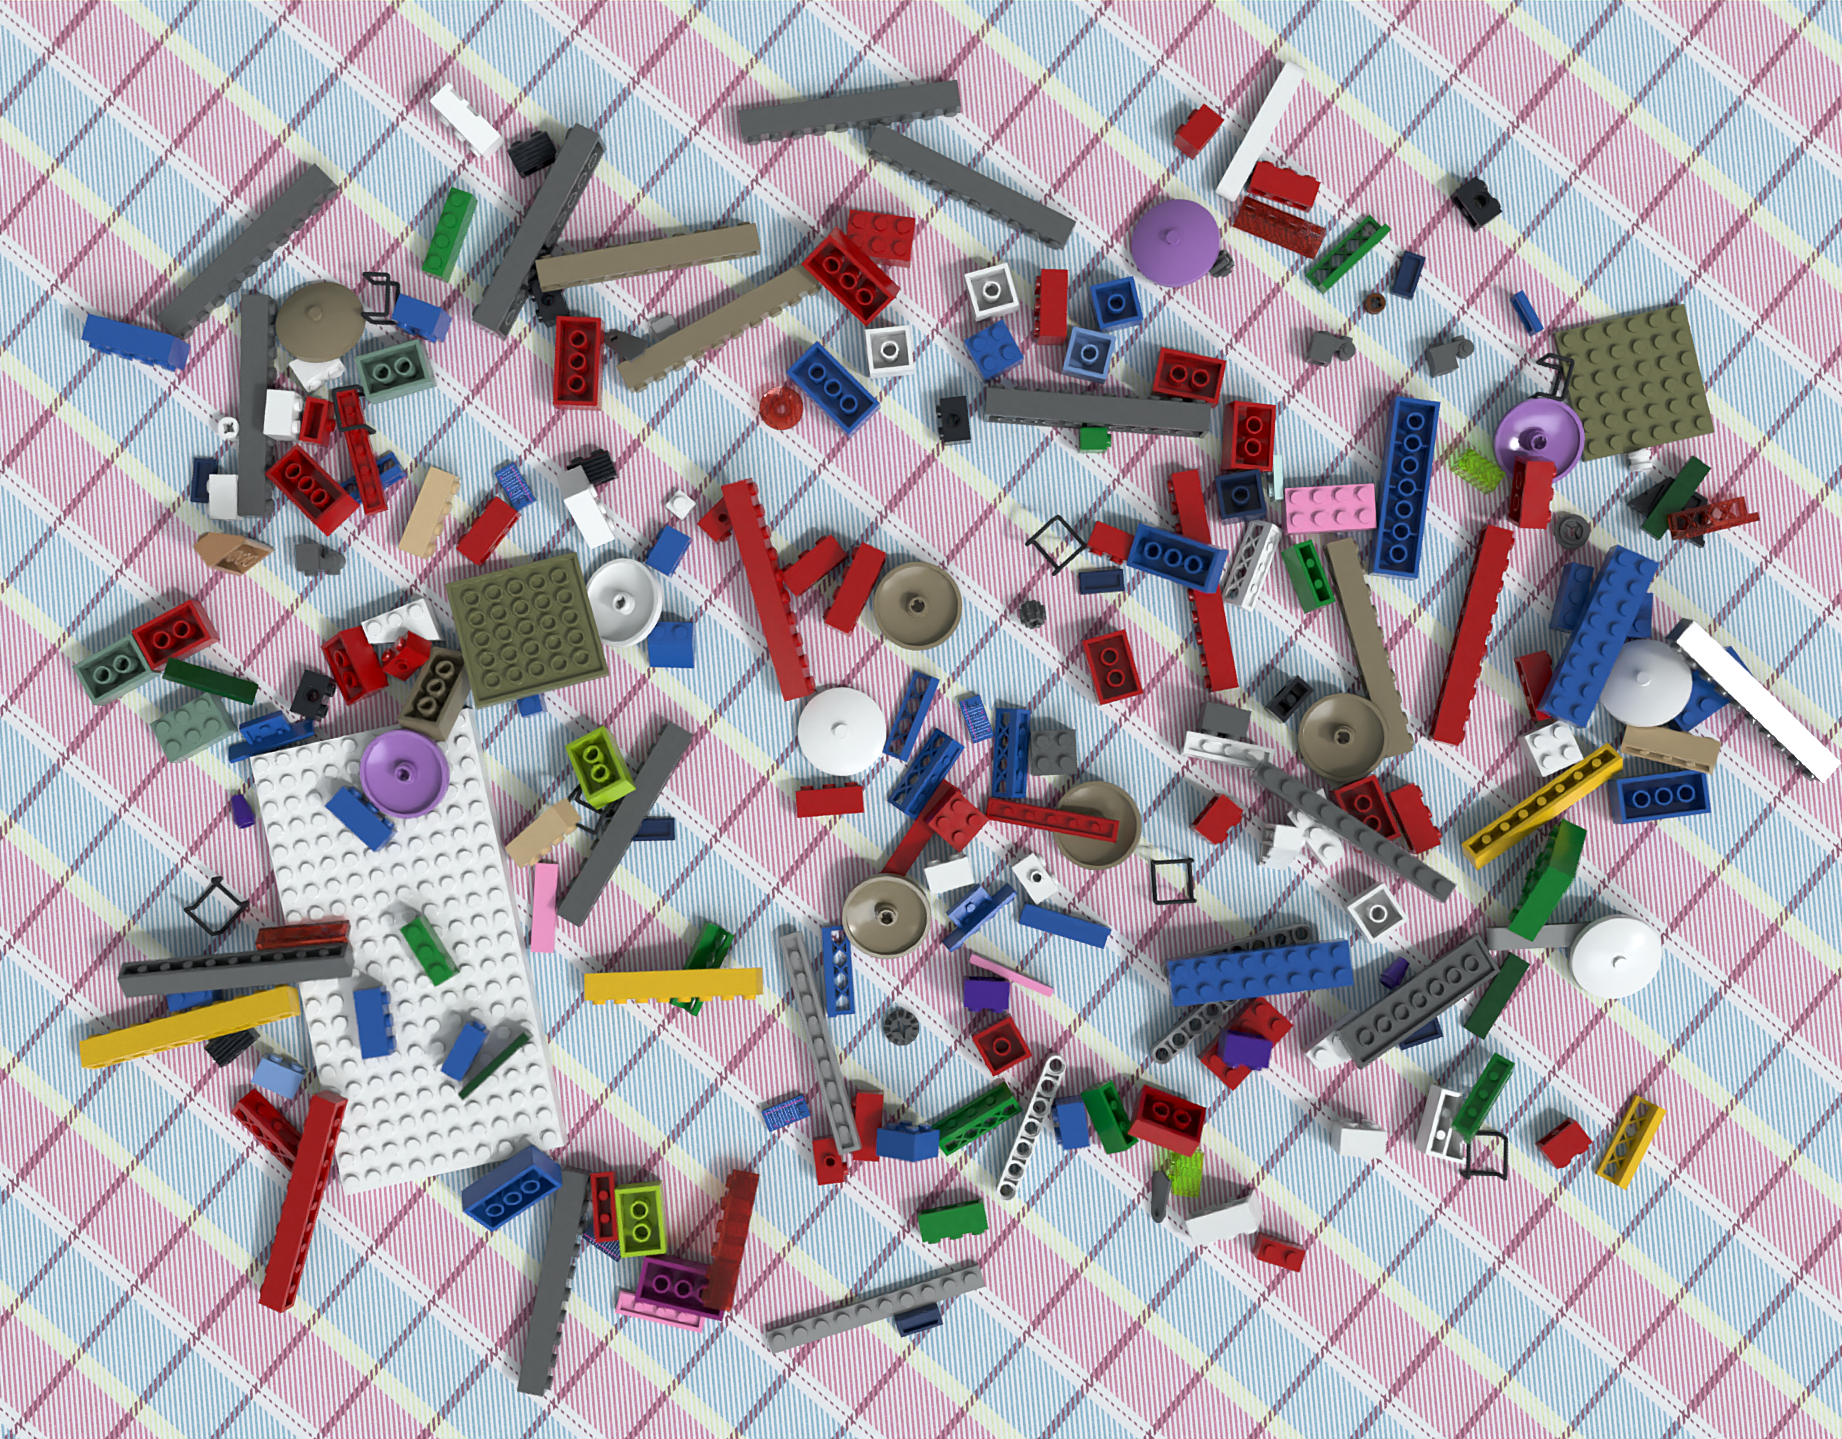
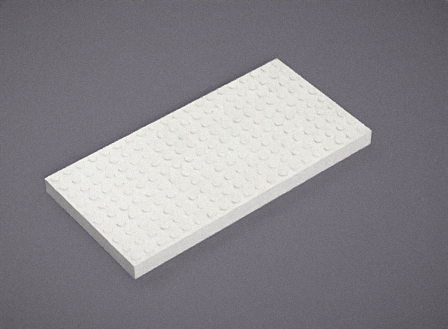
M466 708L460 711L446 742L434 740L442 749L449 765L450 782L445 797L436 808L417 818H396L379 810L378 813L383 818L386 816L395 823L394 828L398 831L379 852H373L334 816L325 805L343 786L356 787L362 792L363 795L361 797L367 803L370 801L363 790L360 780V762L367 746L378 736L394 729H402L400 724L250 757L290 947L348 942L355 960L351 977L298 982L321 1090L326 1089L348 1098L335 1148L344 1196L510 1159L531 1144L540 1151L563 1147L569 1142L474 709ZM426 915L460 971L459 974L437 987H434L399 930L411 921ZM386 986V990L391 995V1003L388 1005L389 1012L393 1014L394 1018L392 1034L396 1037L397 1048L395 1053L389 1056L362 1059L353 992L359 989ZM470 1020H479L486 1024V1029L491 1032L465 1079L459 1082L440 1072L465 1024ZM526 1030H529L534 1035L468 1098L462 1101L458 1093Z

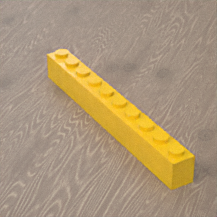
M278 984L272 990H256L250 996L238 995L234 996L231 1001L221 1000L212 1002V1006L209 1007L197 1006L191 1008L190 1012H174L168 1018H152L146 1024L133 1023L127 1029L116 1028L109 1030L108 1034L89 1035L88 1039L79 1041L81 1068L96 1070L301 1015L298 990L288 986V984Z

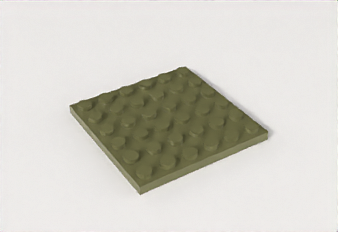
M1684 304L1553 334L1557 355L1571 358L1575 362L1567 391V398L1570 408L1578 415L1583 425L1585 436L1581 455L1583 462L1715 432ZM1559 360L1565 384L1570 363Z
M577 552L445 584L477 710L610 676Z

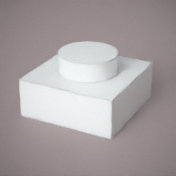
M679 489L665 506L683 521L697 504Z

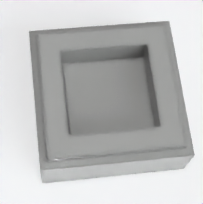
M671 314L651 324L660 341L679 331Z

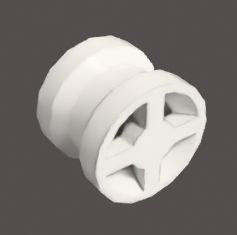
M232 417L221 419L217 428L219 434L230 441H239V421Z
M1651 450L1628 453V459L1631 460L1630 472L1653 468L1649 460Z

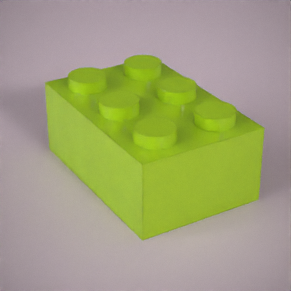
M604 725L565 745L585 798L595 809L598 810L636 790L616 739Z
M662 1180L617 1185L615 1201L621 1258L666 1253L669 1246Z

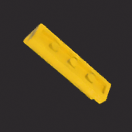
M1635 1095L1595 1174L1627 1190L1667 1110ZM1639 1102L1649 1106L1645 1115L1637 1117L1635 1109ZM1635 1123L1637 1128L1635 1135L1627 1137L1625 1131L1627 1125ZM1625 1142L1627 1148L1625 1154L1617 1157L1615 1152L1616 1146ZM1615 1162L1617 1170L1612 1178L1603 1173L1607 1164Z

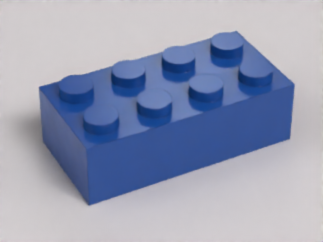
M92 314L87 316L81 340L89 343L88 347L96 349L100 353L110 356L115 354L129 361L135 359L142 364L152 367L157 365L171 372H175L176 369L184 371L191 345L175 336Z
M818 341L786 371L787 377L849 439L881 408L880 403Z
M1139 523L1126 566L1205 593H1216L1229 550L1149 523Z
M1732 646L1722 647L1754 678ZM1690 669L1692 691L1686 706L1676 717L1667 722L1674 731L1689 732L1730 702L1726 697L1724 698L1714 691L1715 686L1712 683L1705 682L1699 676L1700 672L1697 669Z
M1685 769L1607 780L1613 824H1629L1711 813L1706 773Z
M531 1144L461 1191L462 1212L493 1232L562 1187L561 1167Z

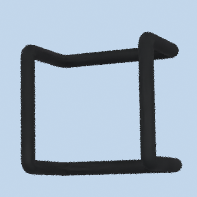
M363 272L362 276L372 285L386 286L385 312H361V316L374 325H397L395 321L373 320L369 316L387 317L389 315L390 286H396V305L400 294V284L396 281H390V274L386 272ZM370 276L386 277V281H374Z
M1547 353L1538 359L1536 364L1558 370L1552 395L1536 392L1527 399L1541 396L1562 402L1566 398L1575 362L1568 357ZM1549 357L1570 363L1561 397L1556 395L1563 372L1562 367L1543 362Z
M355 384L334 388L331 394L338 430L346 432L365 428L368 430L369 435L376 434V430L367 424L342 428L336 392L358 389L361 391L359 392V397L365 396L363 387Z
M1060 515L1051 518L1025 543V546L1033 544L1055 568L1052 576L1061 572L1068 563L1087 548L1086 543ZM1056 520H1059L1082 545L1060 566L1035 540Z
M579 783L567 799L571 803L572 798L576 795L575 801L578 804L600 814V818L595 830L580 823H577L576 827L596 835L599 832L604 817L610 818L612 816L613 809L619 799L610 802L603 811L597 810L592 805L580 800L583 790Z
M1193 858L1151 860L1153 902L1156 905L1197 902L1193 892ZM1187 863L1190 899L1158 901L1155 865Z
M222 876L212 877L211 881L213 884L193 906L184 908V912L211 936L223 934L250 904L249 901L240 902L220 884L223 880ZM218 887L235 904L242 907L221 930L213 932L191 910H195Z
M1478 1131L1475 1136H1499L1504 1139L1503 1174L1500 1172L1471 1171V1144H1466V1171H1461L1460 1175L1466 1180H1469L1470 1176H1498L1506 1181L1508 1178V1137L1501 1132Z

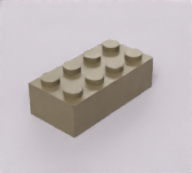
M432 647L430 657L424 663L397 718L402 729L416 730L429 736L431 739L447 741L471 691L461 651Z

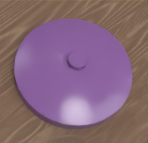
M1174 199L1154 206L1143 215L1134 230L1131 249L1134 262L1145 278L1159 286L1174 288L1196 282L1212 268L1220 251L1221 238L1214 217L1205 207L1190 200Z
M1545 397L1526 399L1510 408L1499 421L1493 437L1495 460L1503 473L1512 479L1515 455L1543 456L1555 462L1554 465H1556L1557 473L1555 479L1552 480L1553 484L1567 476L1577 465L1585 442L1583 425L1573 409L1563 402Z
M394 729L378 736L367 746L360 762V780L365 794L379 810L396 818L411 819L427 814L441 803L449 787L450 771L445 754L433 739L416 730Z

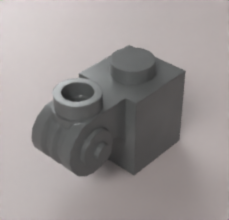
M1327 331L1315 332L1310 339L1305 363L1327 367L1331 363L1333 353H1337V358L1340 361H1348L1356 352L1355 345L1352 343L1353 338L1340 336L1338 339L1331 336V333Z
M1464 335L1452 338L1450 343L1443 344V341L1430 345L1431 349L1424 354L1431 376L1436 378L1457 370L1459 366L1456 357L1465 359L1474 352V344L1470 340L1465 339Z
M319 543L295 545L297 571L304 573L306 577L319 576L318 572L326 571L327 575H340V570L346 564L344 555L338 552H329L325 558L324 545Z

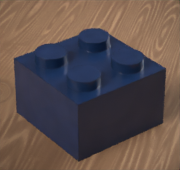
M1260 469L1215 477V488L1222 526L1266 518L1267 510Z

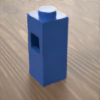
M470 1020L465 1024L440 1072L459 1082L465 1079L491 1032L486 1029V1024L479 1020Z

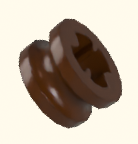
M1380 293L1371 294L1364 302L1366 312L1371 315L1379 314L1386 306L1385 297ZM1370 299H1372V301L1377 299L1379 301L1378 306L1380 308H1372V302L1370 301Z

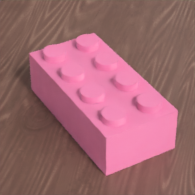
M1374 483L1283 489L1284 499L1281 501L1283 536L1372 531L1377 528Z

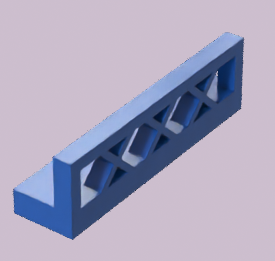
M394 452L377 461L384 490L407 476L406 471ZM392 459L396 466L383 472L384 464ZM355 475L339 485L345 491L351 484L357 485ZM359 489L349 494L359 505L362 504Z
M918 671L914 672L882 753L908 762L940 679L930 677ZM917 677L930 681L927 689L920 693H917L914 686ZM912 690H914L916 695L910 697ZM922 694H924V697H923L922 702H921L919 696L922 695ZM917 697L920 707L918 711L909 714L906 707L907 702ZM904 710H906L907 716L902 717ZM916 714V717L913 722L911 716ZM909 717L912 724L911 730L901 735L898 728L899 722ZM896 730H897L899 736L893 738L894 735H895V732H896ZM908 735L906 742H904L903 737ZM901 738L904 745L901 755L889 751L891 742Z
M996 708L991 795L993 797L1026 798L1031 710ZM1004 713H1010V720L1007 726L1003 723ZM1005 735L1008 738L1006 748L1002 745V739ZM1005 757L1007 767L1003 770L1001 768V760ZM1002 780L1006 783L1005 793L999 792Z
M936 728L887 801L916 820L965 747ZM940 736L945 738L941 746L936 748L935 743ZM930 756L931 761L929 764L923 766L925 758ZM918 774V780L915 784L911 785L910 780L914 775ZM902 793H905V799L901 805L896 802Z
M1024 902L1018 922L1021 925L1104 949L1108 935L1110 936L1112 930L1104 925Z
M843 925L822 927L828 1018L837 1017V1015L855 1014L851 943L846 934L845 940L840 946L832 939V931L844 930ZM845 943H846V951L842 948V946H843ZM833 944L837 947V949H836V951H835L834 953H833ZM839 950L847 956V962L842 968L834 962V956ZM834 966L839 970L836 974ZM846 966L848 969V974L843 970ZM841 972L848 978V984L843 990L835 984V978ZM848 987H849V995L845 993V991L848 989ZM836 989H837L839 992H841L837 997H836ZM842 994L850 1000V1009L837 1010V1000Z

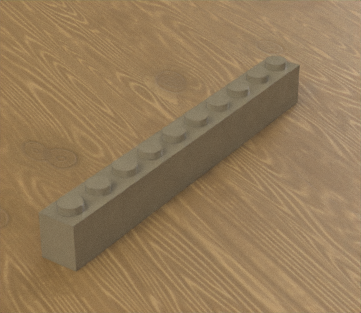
M747 221L741 222L735 227L722 225L716 227V230L711 231L699 229L694 231V234L676 233L672 237L664 239L662 236H657L647 242L634 240L630 241L628 245L623 246L611 244L606 246L605 249L600 250L588 248L584 252L576 254L574 251H569L558 257L545 255L540 257V260H535L541 290L542 292L757 256L761 255V247L756 223L751 224Z
M801 262L645 349L644 355L636 358L632 363L626 360L616 367L630 392L640 393L648 388L647 385L649 383L662 381L667 377V373L673 370L677 372L685 368L687 362L703 358L706 355L705 352L710 349L717 350L724 346V342L728 339L741 337L746 329L759 327L763 324L764 319L780 315L783 312L782 309L789 305L794 307L801 303V299L807 295L811 297L818 294L823 285L801 265Z
M1352 537L1327 543L1322 548L1365 698L1373 702L1380 709L1388 724L1389 746L1384 758L1413 751L1414 739L1412 734L1408 733L1406 727L1408 718L1406 713L1402 712L1400 706L1402 697L1399 690L1395 688L1396 676L1388 664L1390 655L1388 649L1384 648L1382 643L1384 634L1382 628L1376 622L1378 617L1376 607L1370 601V596L1372 595L1371 588L1364 580L1365 567L1358 559L1359 546L1356 541H1353Z

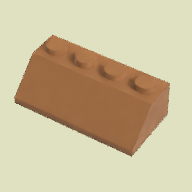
M215 532L202 534L197 538L198 542L193 545V548L208 568L239 577L275 551L270 545L244 536Z

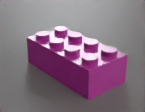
M667 1254L645 1255L634 1301L722 1321L735 1270Z

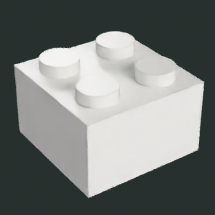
M1008 263L964 274V283L976 323L1018 311L1019 302Z
M909 325L865 330L870 379L914 374Z
M267 389L263 434L277 441L303 443L299 440L306 398L294 391Z
M1557 719L1517 737L1535 777H1545L1584 759L1569 725Z
M960 852L949 855L950 860L941 862L940 858L927 862L928 866L924 867L931 895L975 883L967 855L962 856Z
M1377 881L1342 905L1366 943L1371 945L1409 920L1386 884Z
M1339 1118V1121L1332 1120L1331 1148L1338 1155L1385 1159L1387 1132L1379 1124H1375V1121L1362 1119L1361 1123L1353 1122V1119Z

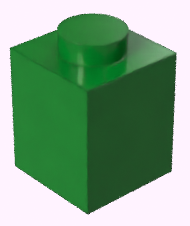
M1080 428L1079 453H1106L1107 447H1111V434H1107V428Z

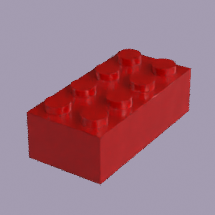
M837 226L829 232L801 264L866 327L888 306L901 289Z
M556 317L553 405L557 409L602 411L605 322L602 318Z
M298 444L292 447L265 473L327 537L360 507Z
M864 542L860 546H855L851 555L853 562L851 566L847 565L841 576L842 580H844L842 586L837 585L832 595L835 601L832 607L827 606L822 617L827 627L848 637H851L887 560L886 552Z
M1261 996L1250 998L1223 1029L1264 1035L1273 1041V1049L1294 1025ZM1219 1032L1197 1058L1225 1085L1234 1091L1252 1070L1239 1064V1068L1229 1067L1217 1056Z

